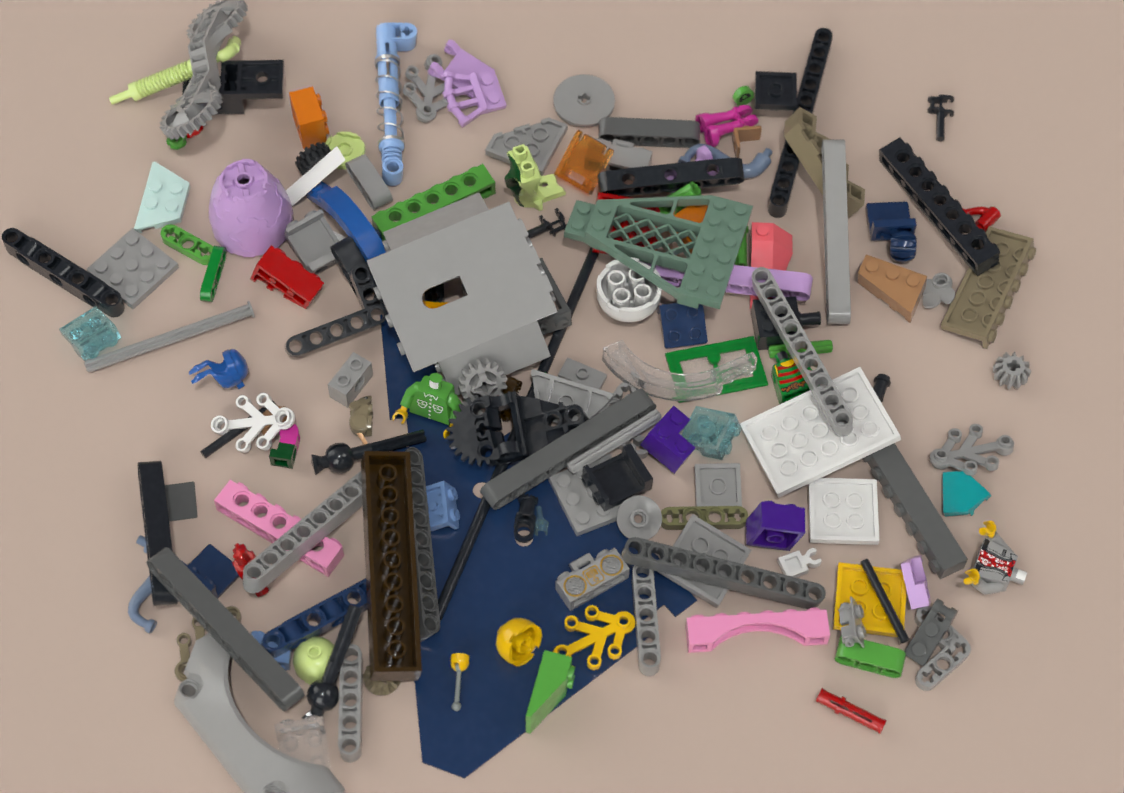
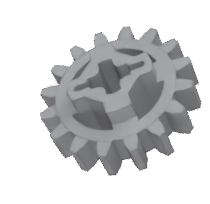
M477 359L476 365L473 366V364L468 363L469 369H462L464 376H459L458 379L461 384L458 387L464 399L469 398L471 401H474L475 395H478L479 398L486 395H504L501 389L507 388L505 383L507 377L501 366L498 367L496 361L490 364L488 359H485L484 363Z

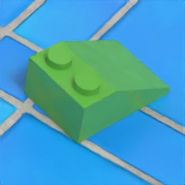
M544 650L526 714V733L531 734L566 696L567 689H572L576 666H572V657Z

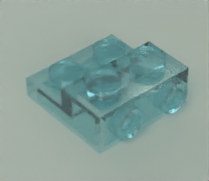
M96 306L59 329L62 336L72 345L74 351L83 361L89 358H96L100 351L106 347L115 346L118 340L121 339L116 326Z
M696 406L690 417L691 420L681 436L695 446V450L701 451L703 456L723 460L725 454H730L732 450L731 441L734 436L737 437L740 434L741 425L733 413Z

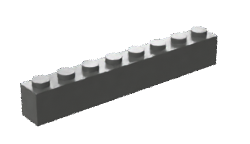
M895 443L862 458L871 467L874 479L879 480L882 485L885 497L887 499L890 498L894 504L897 516L902 517L908 534L917 541L920 553L922 555L925 554L931 571L934 574L937 573L938 577L943 579L964 569L968 558Z

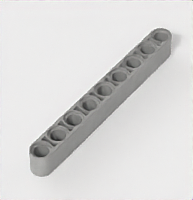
M823 139L822 183L827 324H850L851 304L845 140Z
M765 267L756 268L752 272L751 277L753 289L831 428L838 436H848L853 430V417L771 272ZM760 279H765V280H766L765 282H762V283H761V282H758V280H760ZM770 296H775V297H776V298L773 299V300L767 299V298L770 297ZM781 313L786 314L784 317H778L777 315ZM789 331H795V332H796V333L793 334V335L787 334ZM798 349H806L803 353L797 352ZM810 366L816 367L815 370H807ZM820 384L827 385V387L823 389H820L817 386ZM830 402L837 403L834 407H829L827 404ZM841 420H845L848 422L846 425L838 424V422Z
M361 471L244 567L243 587L247 592L258 593L363 506Z

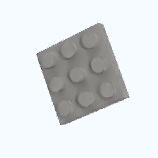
M132 228L86 270L117 290L122 297V301L130 308L135 309L179 268V265Z
M610 453L606 454L588 466L592 468L611 459L612 456ZM583 469L575 474L565 470L549 478V483L576 536L617 521V512L620 507L618 505L604 512L600 505H596L592 497V491L589 487L586 488L581 480Z
M693 514L673 545L674 547L744 564L751 552V549ZM674 559V562L677 565H683V562L681 560ZM696 565L698 570L706 571L703 565ZM719 570L721 576L728 577L725 571ZM659 572L718 608L728 591L726 588Z

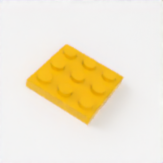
M838 562L833 630H841V627L849 625L842 626L840 624L839 608L842 603L850 604V597L852 596L856 603L861 604L863 608L864 618H862V624L866 629V634L898 637L862 566ZM872 566L904 627L907 589L902 570Z

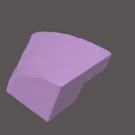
M922 555L914 556L901 563L911 609L930 606L931 603L927 579L922 565Z

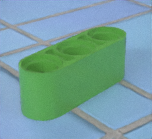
M840 636L835 655V661L839 664L891 678H900L902 676L906 653L903 650L864 640V648H862L859 642L854 643L852 647H846L842 642V636Z

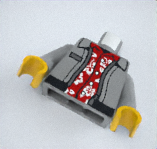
M993 521L983 522L986 528H980L979 533L982 536L987 535V538L983 540L974 568L965 571V574L969 577L963 580L964 584L972 585L984 595L1006 591L1010 581L1023 585L1027 572L1015 568L1018 558L1017 554L1013 552L996 532V524Z

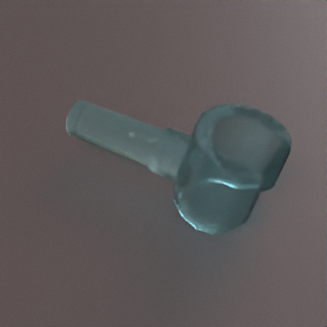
M537 506L534 534L538 536V531H544L547 536L549 522L543 518L542 507Z

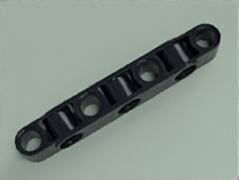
M737 157L600 172L597 175L599 192L618 196L674 192L692 181L702 189L736 185L745 180L743 161ZM711 171H716L718 174L712 176L708 173ZM670 175L676 177L673 180L666 179V177ZM626 180L634 181L632 184L629 185L624 184Z
M8 228L2 233L1 238L6 251L24 265L110 317H119L123 314L125 307L120 293L104 281L16 228Z

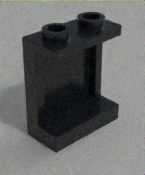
M631 443L623 446L621 454L592 468H589L588 465L583 466L581 475L584 486L590 488L594 502L597 506L600 505L604 512L622 504L630 497L638 496L651 490L653 484V477Z

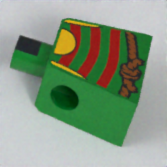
M781 351L774 356L777 364L772 366L771 378L780 405L810 391L794 360L789 358L787 352Z

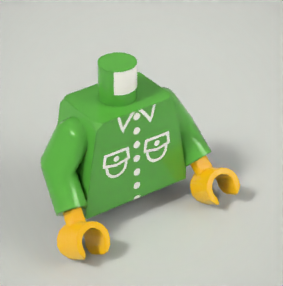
M433 373L430 376H424L421 382L416 381L406 389L400 403L402 406L394 413L392 418L394 421L397 414H401L403 416L401 424H403L408 418L407 409L409 408L411 413L447 425L450 424V427L454 425L448 420L456 419L453 411L461 412L459 404H462L457 394H455L454 385L442 381L441 374ZM445 430L443 433V436L446 439L450 435V432H448L447 430Z

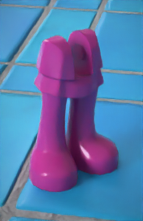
M750 105L734 106L732 110L726 112L700 113L695 116V121L700 124V133L704 132L705 143L713 147L718 146L722 135L733 132L734 128L755 126L759 123L756 115H750L753 112ZM732 120V122L715 125L717 123Z

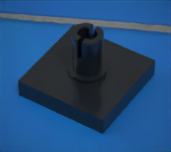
M756 71L755 109L796 111L797 73Z

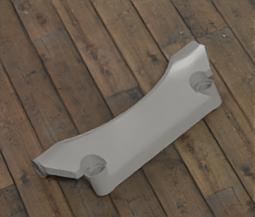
M209 633L196 640L184 671L188 679L180 683L174 704L244 793H344L345 788L328 767L286 755L265 742L248 726L234 704L228 682L230 655Z

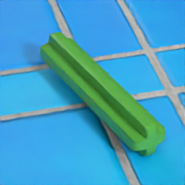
M831 340L810 341L817 354L830 353L833 350ZM785 344L770 345L768 347L770 358H774L781 351H786L788 356H791ZM803 348L797 350V352L803 353L806 351V349Z

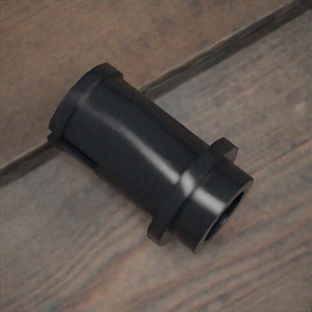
M880 373L874 378L873 390L882 403L887 387L891 385L888 375Z

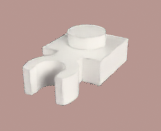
M812 548L806 552V555L802 556L798 550L779 557L777 562L784 575L797 578L808 574V567H819L822 560H812L810 558L816 555L817 552L816 548Z

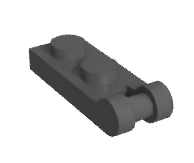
M937 599L904 651L906 656L924 666L954 621L958 610L953 607L951 609L944 605L943 601ZM938 613L945 616L943 622L935 619Z

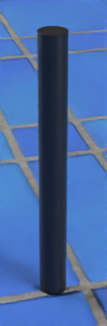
M264 407L259 409L262 414L267 410ZM248 428L228 431L201 450L200 453L206 459Z
M869 559L861 561L860 564L901 644L909 641V637Z

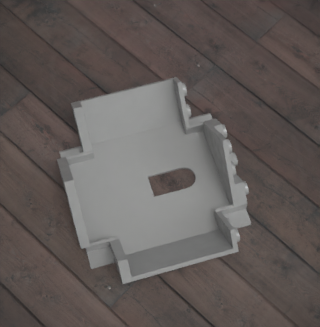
M476 193L383 232L386 240L382 241L386 253L367 260V263L377 287L373 288L378 300L383 299L389 313L385 315L390 328L395 327L400 339L397 346L401 356L406 354L413 372L434 364L437 372H442L444 375L442 381L453 384L455 394L460 395L461 391L458 385L461 383L458 378L459 376H464L462 369L468 370V363L473 364V366L476 365L477 359L481 363L488 359L490 364L496 361L498 367L501 366L505 375L551 356L537 320L558 312L554 304L556 298L552 292L553 289L542 265H540L541 261L530 238L527 237L529 234L522 219L516 218L510 202L488 209L480 193ZM460 276L468 294L467 296L434 309L428 308L423 304L422 297L425 291Z

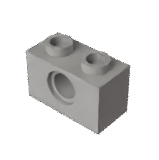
M353 352L328 383L330 398L348 408L349 404L354 401L372 378V363Z

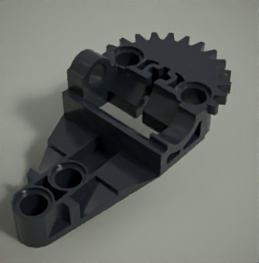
M508 391L501 396L486 395L479 398L478 395H475L474 401H471L469 398L466 399L467 406L459 404L461 412L453 411L456 419H449L448 421L454 426L446 429L453 434L448 436L447 440L454 441L449 447L451 449L457 448L454 454L456 456L462 454L460 460L463 462L469 458L470 465H473L477 460L479 467H482L483 462L488 466H500L526 459L589 420V417L579 405L565 406L563 402L555 404L538 398L519 396L516 391ZM486 408L482 415H478L480 409ZM511 409L516 441L505 442L504 434L500 431L503 430L500 411ZM576 414H581L577 421H572ZM555 419H559V423L556 426H551ZM488 450H493L491 456L485 457Z

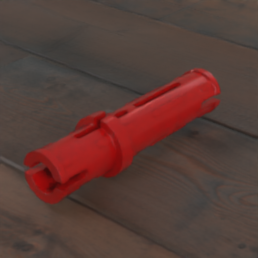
M823 688L816 699L817 703L819 702L834 710L835 714L839 715L840 713L877 731L879 734H881L887 721L846 701V697L842 696L840 698ZM830 700H832V701H834V702H836V703H838V704H840V705H842V706L848 708L849 710H847V709H845V708H843V707H841V706H839V705H837V704L831 702ZM853 711L872 720V722L854 714Z

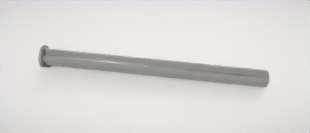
M247 301V305L86 360L84 364L86 370L92 372L249 316L254 318V311L250 301Z

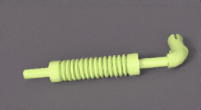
M232 36V39L231 37L228 39L226 47L219 50L216 55L217 63L220 61L222 63L226 62L239 52L241 45L239 37ZM189 59L184 61V63L177 64V66H171L166 70L159 71V73L157 72L129 83L128 90L109 97L111 104H116L131 97L137 101L158 91L160 92L165 88L172 87V85L175 86L179 82L182 83L189 80L193 76L191 61Z

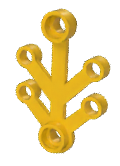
M589 605L585 609L586 619L589 621L599 620L609 625L603 628L580 622L577 617L570 615L565 619V629L570 632L579 631L589 635L568 646L558 645L554 648L553 652L558 653L564 650L567 653L566 656L571 657L572 654L595 643L593 652L587 659V666L591 670H597L601 666V655L606 639L613 633H615L613 644L608 647V656L613 660L621 657V646L624 636L635 627V618L631 613L621 611L612 615L599 611L594 605ZM592 610L595 611L596 614L594 616H590L588 612ZM625 619L628 623L623 625L619 621ZM569 621H574L576 624L574 626H569L567 623ZM612 649H617L619 653L612 654L610 651ZM596 659L599 663L592 665L590 661Z

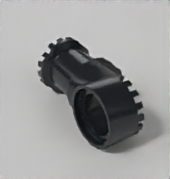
M523 494L518 498L520 505L519 511L515 516L514 537L521 543L530 542L534 537L536 521L534 512L539 500L531 494L530 496L529 494ZM521 527H527L530 533L522 536L517 531Z

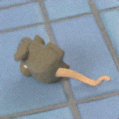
M371 395L362 397L349 404L351 409L349 418L350 429L353 434L360 438L363 444H368L365 437L372 436L373 412Z

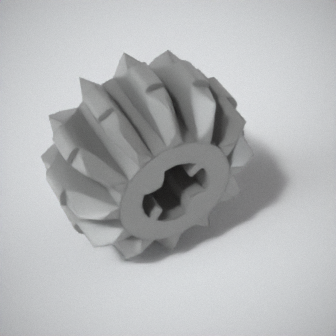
M1006 352L1003 354V357L999 356L996 359V364L992 370L995 373L994 380H1000V386L1005 384L1009 390L1012 386L1018 389L1021 384L1025 385L1027 383L1031 369H1029V362L1024 361V355L1017 357L1016 352H1014L1010 356Z

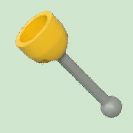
M463 653L451 654L450 660L451 667L457 671L455 701L452 704L454 711L461 709V704L459 703L461 672L468 668L470 659L469 655Z

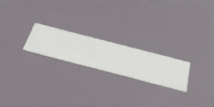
M337 146L286 190L292 206L345 161Z

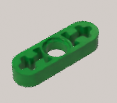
M215 245L212 249L201 285V301L213 302L226 260V247Z

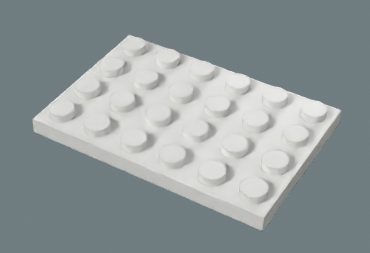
M861 367L832 380L853 417V430L848 436L843 437L835 434L811 390L740 423L744 435L778 498L901 440L899 432ZM825 384L818 386L820 389L827 387ZM830 402L827 405L829 407H834L837 405V403ZM845 420L838 422L839 425H846L848 423Z

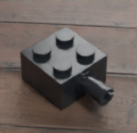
M796 296L785 297L801 326L821 325L820 311L801 313L798 309ZM753 300L751 318L758 351L768 350L770 345L784 344L760 300ZM781 313V314H778L777 316H778V317H784V316H786V314ZM789 331L787 334L793 335V334H795L796 332H795V331Z

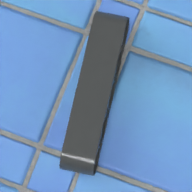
M604 117L599 121L598 139H605L612 143L614 139L632 142L634 146L690 148L693 145L700 144V124L692 120Z

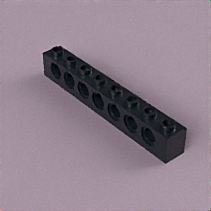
M899 137L879 149V161L977 276L999 264L1000 250L998 246L989 241L985 231L976 226L973 217L970 214H966L960 202L951 197L947 187L938 182L935 173L925 167L924 161L913 153L909 143H905Z

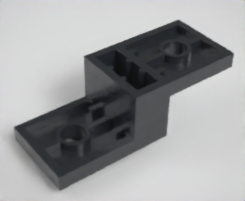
M284 60L221 62V86L218 91L222 96L221 100L223 103L220 104L221 108L216 110L217 114H244L245 99L283 98ZM260 77H266V78H268V79H267L266 81H264V82H259V81H258V79H259ZM191 78L189 80H186L185 82L183 81L182 95L184 94Z

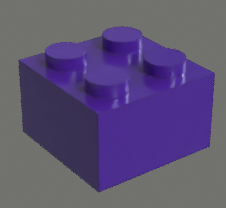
M761 501L746 519V545L790 551L806 533L805 508L797 507L795 504L782 505L776 504L773 501Z

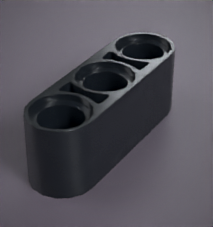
M348 236L330 246V249L357 296L350 279V272L357 264H366L367 266L368 264L354 240ZM357 269L355 276L359 280H364L366 273L362 269ZM370 289L363 291L365 299L374 294Z

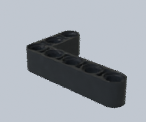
M357 264L350 272V279L362 310L290 337L285 343V351L288 355L292 357L303 355L378 326L386 320L385 315H388L383 300H378L373 288L377 287L370 268L366 264ZM357 269L365 271L366 278L364 280L356 278L355 271ZM365 289L373 291V300H366L363 297ZM377 309L381 311L382 319L380 321H376L371 317L372 310ZM353 317L361 319V328L356 329L352 327L351 319ZM332 325L340 326L342 330L340 336L336 337L331 334L330 328ZM312 333L320 334V344H313L310 341ZM295 340L301 344L299 352L290 350L289 344L291 341Z

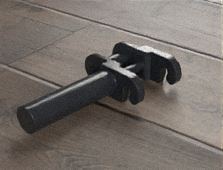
M939 94V97L931 96L928 98L930 107L927 109L928 113L937 114L936 140L939 142L945 140V117L950 114V117L954 116L953 110L942 107V103H947L949 99L950 103L954 102L952 95Z
M555 208L558 220L552 223L546 221L540 215L541 225L528 230L529 236L527 237L531 239L546 231H550V235L552 234L555 237L557 232L563 229L565 231L567 226L565 224V217L561 211L559 212L558 208ZM560 223L561 226L555 229L552 227L553 225Z

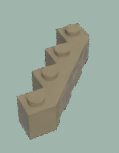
M799 107L785 121L784 137L823 195L822 140L829 138L816 132L817 116ZM846 164L848 218H850L864 206L865 189L848 181L849 165Z

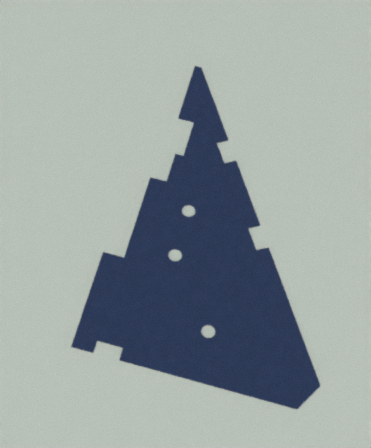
M385 320L381 324L389 417L390 420H393L394 413L402 406L400 403L406 389L416 381L421 382L424 376L437 373L435 365L432 364L413 372L406 354L401 356L397 346L400 339L395 327L390 328L387 320ZM408 408V433L424 429L427 438L426 442L409 446L417 448L423 456L426 486L445 481L454 487L458 494L456 504L460 514V520H458L459 529L454 530L447 526L431 531L437 598L439 599L482 499L474 495L473 488L478 483L490 481L496 465L488 466L483 462L482 467H479L477 460L473 465L469 464V458L465 462L461 461L462 454L459 456L454 454L457 448L451 449L449 447L454 441H448L443 436L444 431L450 427V424L447 425L411 413ZM397 414L396 419H403V416ZM510 432L504 436L505 442L507 441ZM404 447L393 451L404 452L409 447ZM488 450L485 457L491 456L493 450ZM522 460L509 463L507 470ZM549 478L524 493L525 495L529 494V496L531 494L539 500L534 512L536 515L534 537L532 543L528 546L518 545L514 537L515 516L519 511L520 505L518 502L519 497L497 510H493L490 507L443 619L440 620L439 631L423 642H420L422 672L418 681H415L422 763L464 779L526 732V714L544 650L553 652L554 648L558 645L568 646L589 635L579 631L570 632L566 630L564 626L566 617L573 615L580 622L602 628L609 625L599 620L589 621L586 619V607L594 605L601 612L615 615L618 612L626 611L635 618L632 591L634 565L626 563L629 567L628 579L569 611L556 591L555 586L558 576L566 571L572 572L569 563L587 553H590L595 560L598 553L605 549L610 551L615 548L621 555L628 538L619 530L617 521L576 536L549 483ZM521 527L517 531L520 532L525 530L530 532V530L527 527ZM628 548L631 553L639 554L636 548ZM651 553L654 559L661 560L655 553ZM653 570L657 610L664 605L674 617H677L697 601L690 591L663 576L658 571ZM645 573L637 574L640 578L647 577ZM646 594L639 595L641 599L650 598ZM591 610L588 614L594 616L596 612ZM645 615V616H642V617H640V618H641L642 620H645V619L648 618L649 616H646V615ZM514 618L530 620L539 626L542 631V640L539 648L536 647L531 652L535 655L530 661L519 667L508 663L501 657L496 648L499 628ZM625 619L619 621L623 625L628 623ZM569 621L567 624L569 626H574L576 623L574 621ZM634 627L630 633L625 634L621 646V657L616 660L608 656V647L613 644L615 633L607 637L601 655V666L597 670H591L587 666V659L592 654L595 643L572 654V666H576L572 689H567L566 696L551 712L637 647L636 628ZM612 649L610 651L612 654L619 653L617 649ZM564 650L558 652V654L562 655L567 654ZM463 653L470 656L468 668L461 672L459 698L461 709L459 711L452 709V704L455 701L457 671L453 670L450 663L451 654ZM596 659L590 661L592 665L599 663Z

